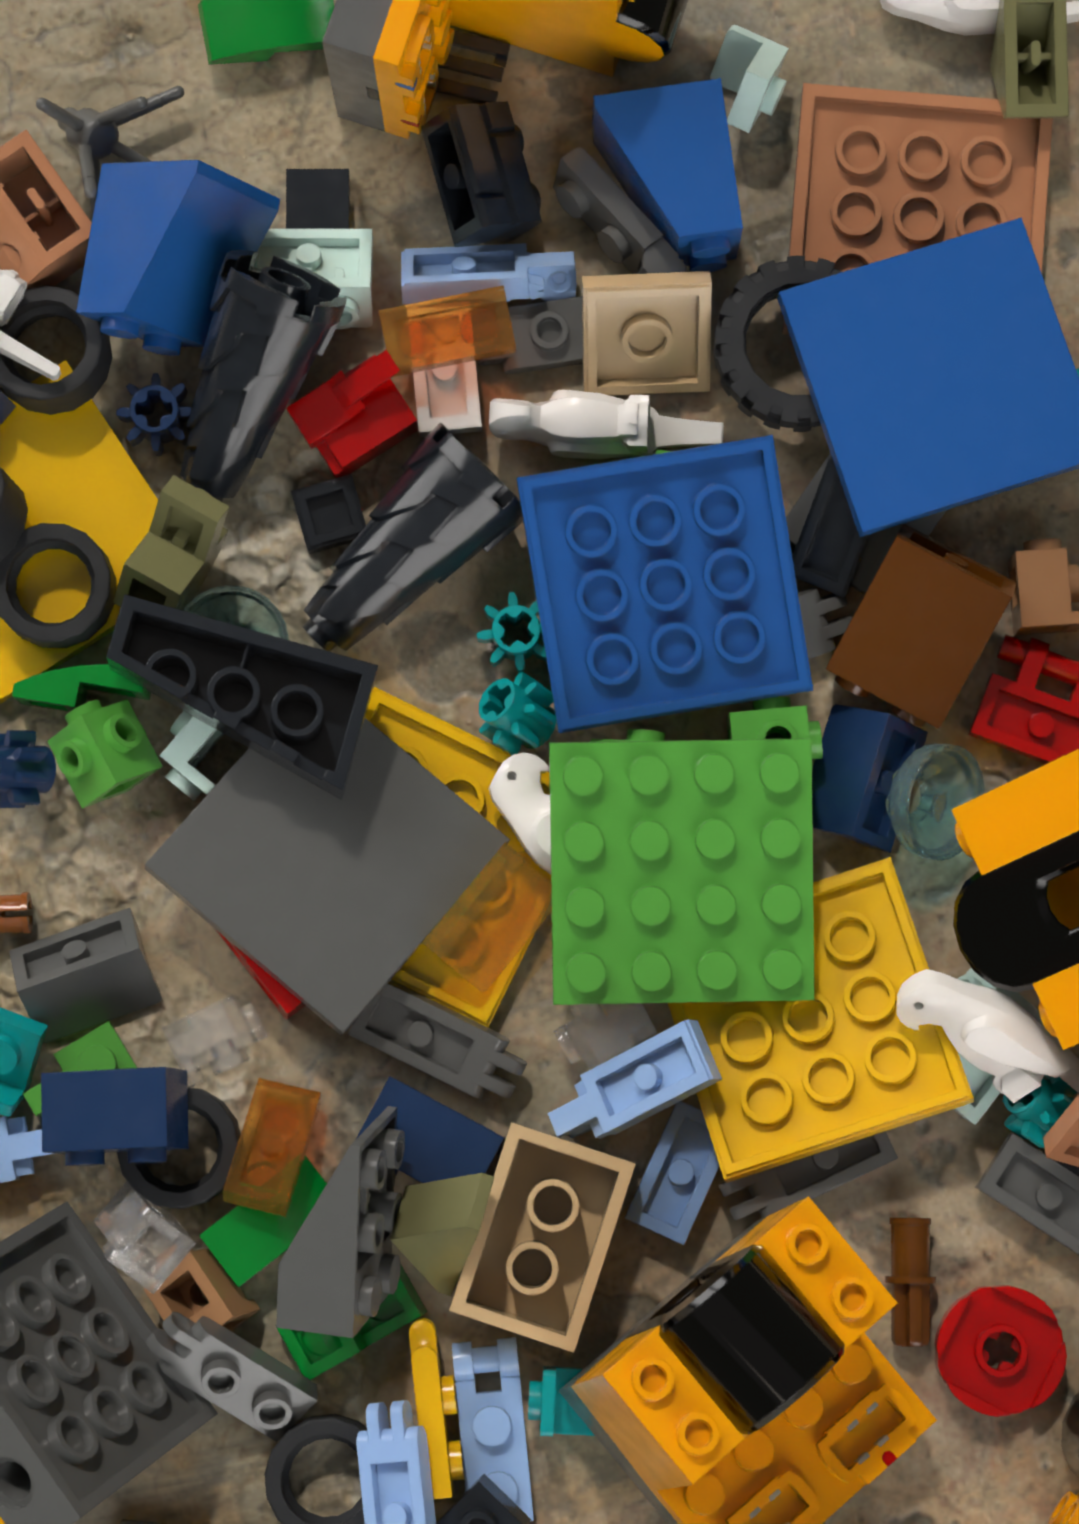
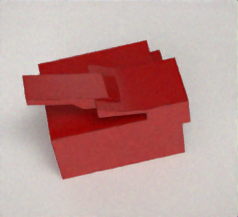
M387 349L377 356L373 355L345 374L340 370L318 388L286 407L288 415L310 449L316 448L334 478L349 475L419 431L418 420L391 380L394 375L400 372V369Z

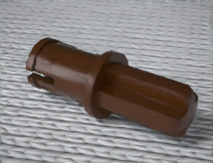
M889 1217V1224H891V1276H885V1283H891V1295L898 1303L891 1309V1340L894 1345L900 1347H923L928 1345L930 1341V1284L936 1283V1277L930 1276L931 1218Z

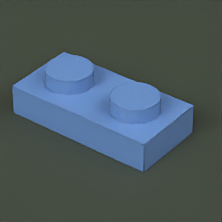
M682 1101L675 1104L624 1217L682 1245L686 1242L720 1166L702 1110Z

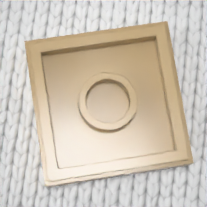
M710 271L582 276L584 392L615 396L710 391L712 293Z

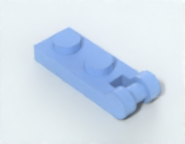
M516 1337L497 1339L496 1346L472 1348L471 1341L452 1343L465 1490L467 1491L485 1474L531 1521H534ZM500 1371L502 1390L476 1392L475 1374Z

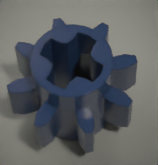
M153 373L151 385L140 390L137 386L129 383L126 387L132 397L130 408H120L116 410V415L120 421L126 423L134 422L136 424L126 437L130 445L134 447L145 438L151 442L156 456H161L164 444L173 440L186 446L187 439L182 430L184 422L188 421L191 407L179 406V403L187 396L188 390L186 386L180 383L169 391L164 387L158 373ZM163 403L168 413L172 415L162 416L160 426L152 427L146 416L143 415L152 414L155 404Z
M7 730L6 734H0V808H25V805H39V793H47L54 784L56 776L54 755L49 747L35 745L36 731Z

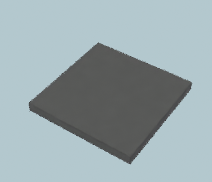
M365 718L342 800L249 748L146 862L145 870L337 1033L343 1036L508 845L510 839Z

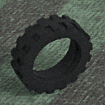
M796 255L788 256L784 262L775 263L774 260L758 266L755 273L750 276L746 274L734 286L733 292L722 305L714 336V363L721 376L720 382L727 395H732L738 402V408L750 418L754 415L763 420V425L780 430L782 426L793 428V432L811 431L812 427H818L821 424L810 394H787L771 388L755 374L747 356L746 333L752 318L767 302L776 299L779 291L841 273L842 271L834 268L835 263L829 260L818 258L817 262L805 261V256Z

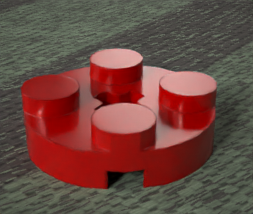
M1009 1285L979 1286L957 1299L943 1315L935 1335V1365L949 1391L961 1403L974 1411L988 1416H1010V1414L1022 1413L1029 1408L1040 1405L1056 1390L1066 1366V1345L1063 1342L1062 1330L1057 1323L1058 1320L1052 1309L1039 1297L1026 1290ZM1002 1332H1008L1013 1336L1010 1341V1347L1018 1352L1017 1357L1012 1364L1008 1361H1001L997 1369L992 1368L987 1364L989 1353L983 1349L984 1342L988 1337L998 1339Z

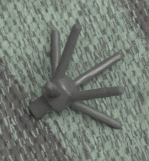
M175 86L147 99L140 96L101 113L92 108H83L79 111L72 107L63 109L46 98H38L36 107L57 120L60 129L66 132L69 144L79 151L84 194L90 199L92 218L100 178L99 159L113 153L126 162H153L118 141V126L183 97L184 89L181 86Z

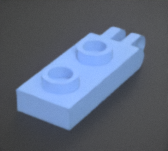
M408 1400L393 1401L391 1403V1428L389 1427L388 1410L385 1403H369L366 1408L367 1430L359 1431L356 1439L364 1523L436 1524L428 1441L425 1428L423 1426H414L412 1408Z

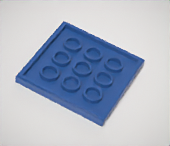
M1022 217L779 291L777 300L860 537L1079 469V377Z
M773 435L516 478L559 733L813 691Z

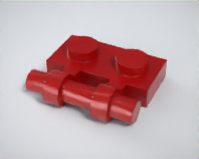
M1005 634L999 647L997 658L1019 666L1016 679L1013 681L995 673L989 676L968 735L1044 764H1048L1079 749V661L1050 651V644L1031 637L1029 642ZM1042 674L1072 685L1073 688L1069 701L1035 689L1039 675Z

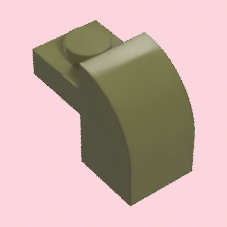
M173 475L161 490L149 532L124 563L113 603L121 607L124 595H129L185 611L205 581L223 546L228 533V529L224 528L223 525L230 506L212 497L205 490L196 488Z

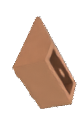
M26 129L0 147V269L16 271L19 277L27 282L26 289L45 285L56 286L84 266L92 222Z

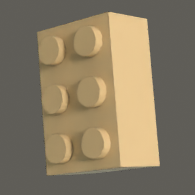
M511 1122L494 1173L495 1178L481 1228L463 1267L449 1311L574 1353L636 1164Z

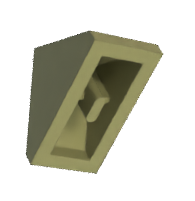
M1066 0L999 1L990 70L1004 119L1067 118L1069 116Z
M477 1173L405 1186L390 1240L439 1293L448 1296L452 1295L479 1234L494 1176Z

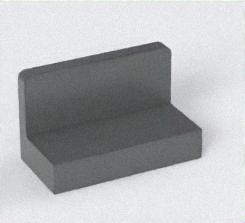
M130 908L9 950L17 993L30 1019L48 1025L43 1043L60 1039L155 1005L162 1000L160 989L145 957L138 924Z

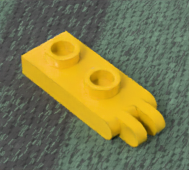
M419 1318L413 1322L409 1329L418 1426H423L427 1433L434 1500L452 1498L454 1492L453 1481L465 1480L461 1440H448L446 1415L458 1414L454 1375H441L435 1324L428 1318Z

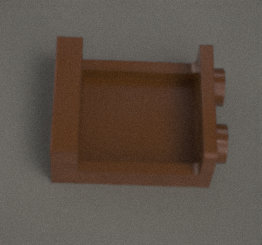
M902 524L850 624L831 656L826 670L836 674L835 681L845 690L861 697H868L872 693L892 704V712L902 720L918 727H924L928 723L940 729L1012 599L1017 582L920 531Z

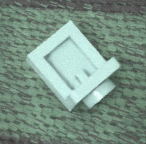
M732 25L727 31L710 79L721 78L723 87L737 93L727 123L749 133L761 112L772 116L787 82L779 78L778 75L789 48L738 25Z
M183 711L170 729L175 738L159 756L173 767L165 778L195 801L202 792L207 795L215 787V784L195 768L224 733Z

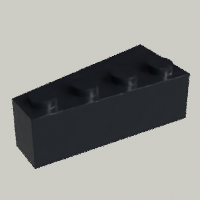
M124 595L106 656L110 670L342 800L377 678L378 665Z

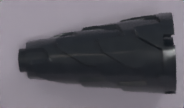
M232 250L225 255L209 307V311H213V315L198 368L202 369V373L186 425L191 430L185 447L180 476L183 477L185 482L205 490L221 502L224 498H234L256 458L262 459L289 400L296 398L316 356H323L340 322L347 301L346 296L343 298L338 297L341 289L326 278L288 260L273 256L270 267H263L262 269L253 267L259 253L257 251Z
M441 422L425 437L402 465L403 474L369 514L372 519L330 567L333 573L305 607L304 611L310 619L302 627L326 651L331 652L337 645L344 651H347L380 624L385 623L388 625L436 582L441 584L481 550L486 552L491 550L523 522L520 499L470 449L467 450L458 441L459 439Z

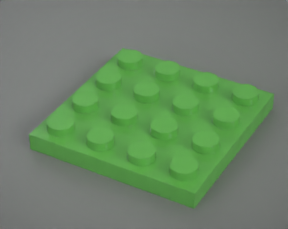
M812 739L549 742L553 1005L814 1000Z

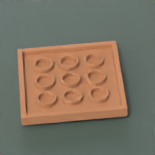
M803 83L788 256H805V261L817 262L818 258L826 259L835 263V269L845 272L1022 217L1042 273L1053 118L1004 119L998 99ZM783 317L782 334L790 335Z

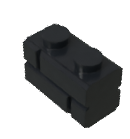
M508 101L489 102L478 105V103L455 104L446 108L421 126L454 247L475 246L484 243V245L507 243L542 223L539 212L541 207L540 193L537 187L531 183L522 153L524 149L523 134L521 129L514 124Z

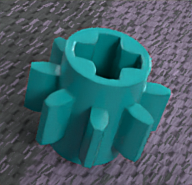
M509 592L508 607H505L500 612L492 606H485L484 613L493 622L492 630L478 632L477 641L484 644L494 642L496 650L491 655L490 665L495 667L506 658L515 661V667L519 673V671L524 672L525 659L533 654L538 659L546 661L544 646L540 644L542 631L537 618L539 615L537 601L527 608L518 605L515 593ZM522 620L529 623L527 630L531 641L527 645L519 640L515 641L510 647L504 644L506 637L502 625L508 622L510 625L517 626Z
M519 671L514 682L507 678L494 681L484 691L479 702V715L486 721L479 729V732L510 755L518 754L521 745L528 749L540 747L550 738L556 726L555 710L550 707L553 703L552 692L523 671Z
M1044 1075L1040 1087L1015 1103L1006 1095L1003 1096L1002 1102L1006 1109L1012 1113L1006 1119L1004 1125L1022 1139H1028L1039 1148H1044L1043 1137L1074 1101L1075 1098L1073 1096L1078 1092L1060 1077L1054 1078Z

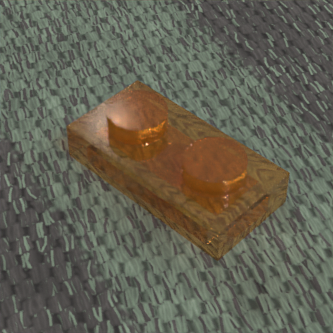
M504 285L378 310L386 349L400 369V372L393 377L516 352V343Z
M258 1078L223 1188V1202L287 1216L321 1105V1092Z

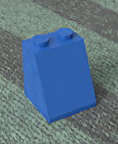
M721 78L594 95L592 115L593 143L627 196L663 234V238L679 254L678 258L680 260L684 259L683 263L689 266L690 272H714L726 268L727 260H735L737 258L743 224Z
M200 160L102 163L76 313L101 322L100 331L104 334L125 339H142V348L152 353L177 356L180 355L181 347H204L213 311H209V307L226 253L232 250L258 251L278 213L280 198Z

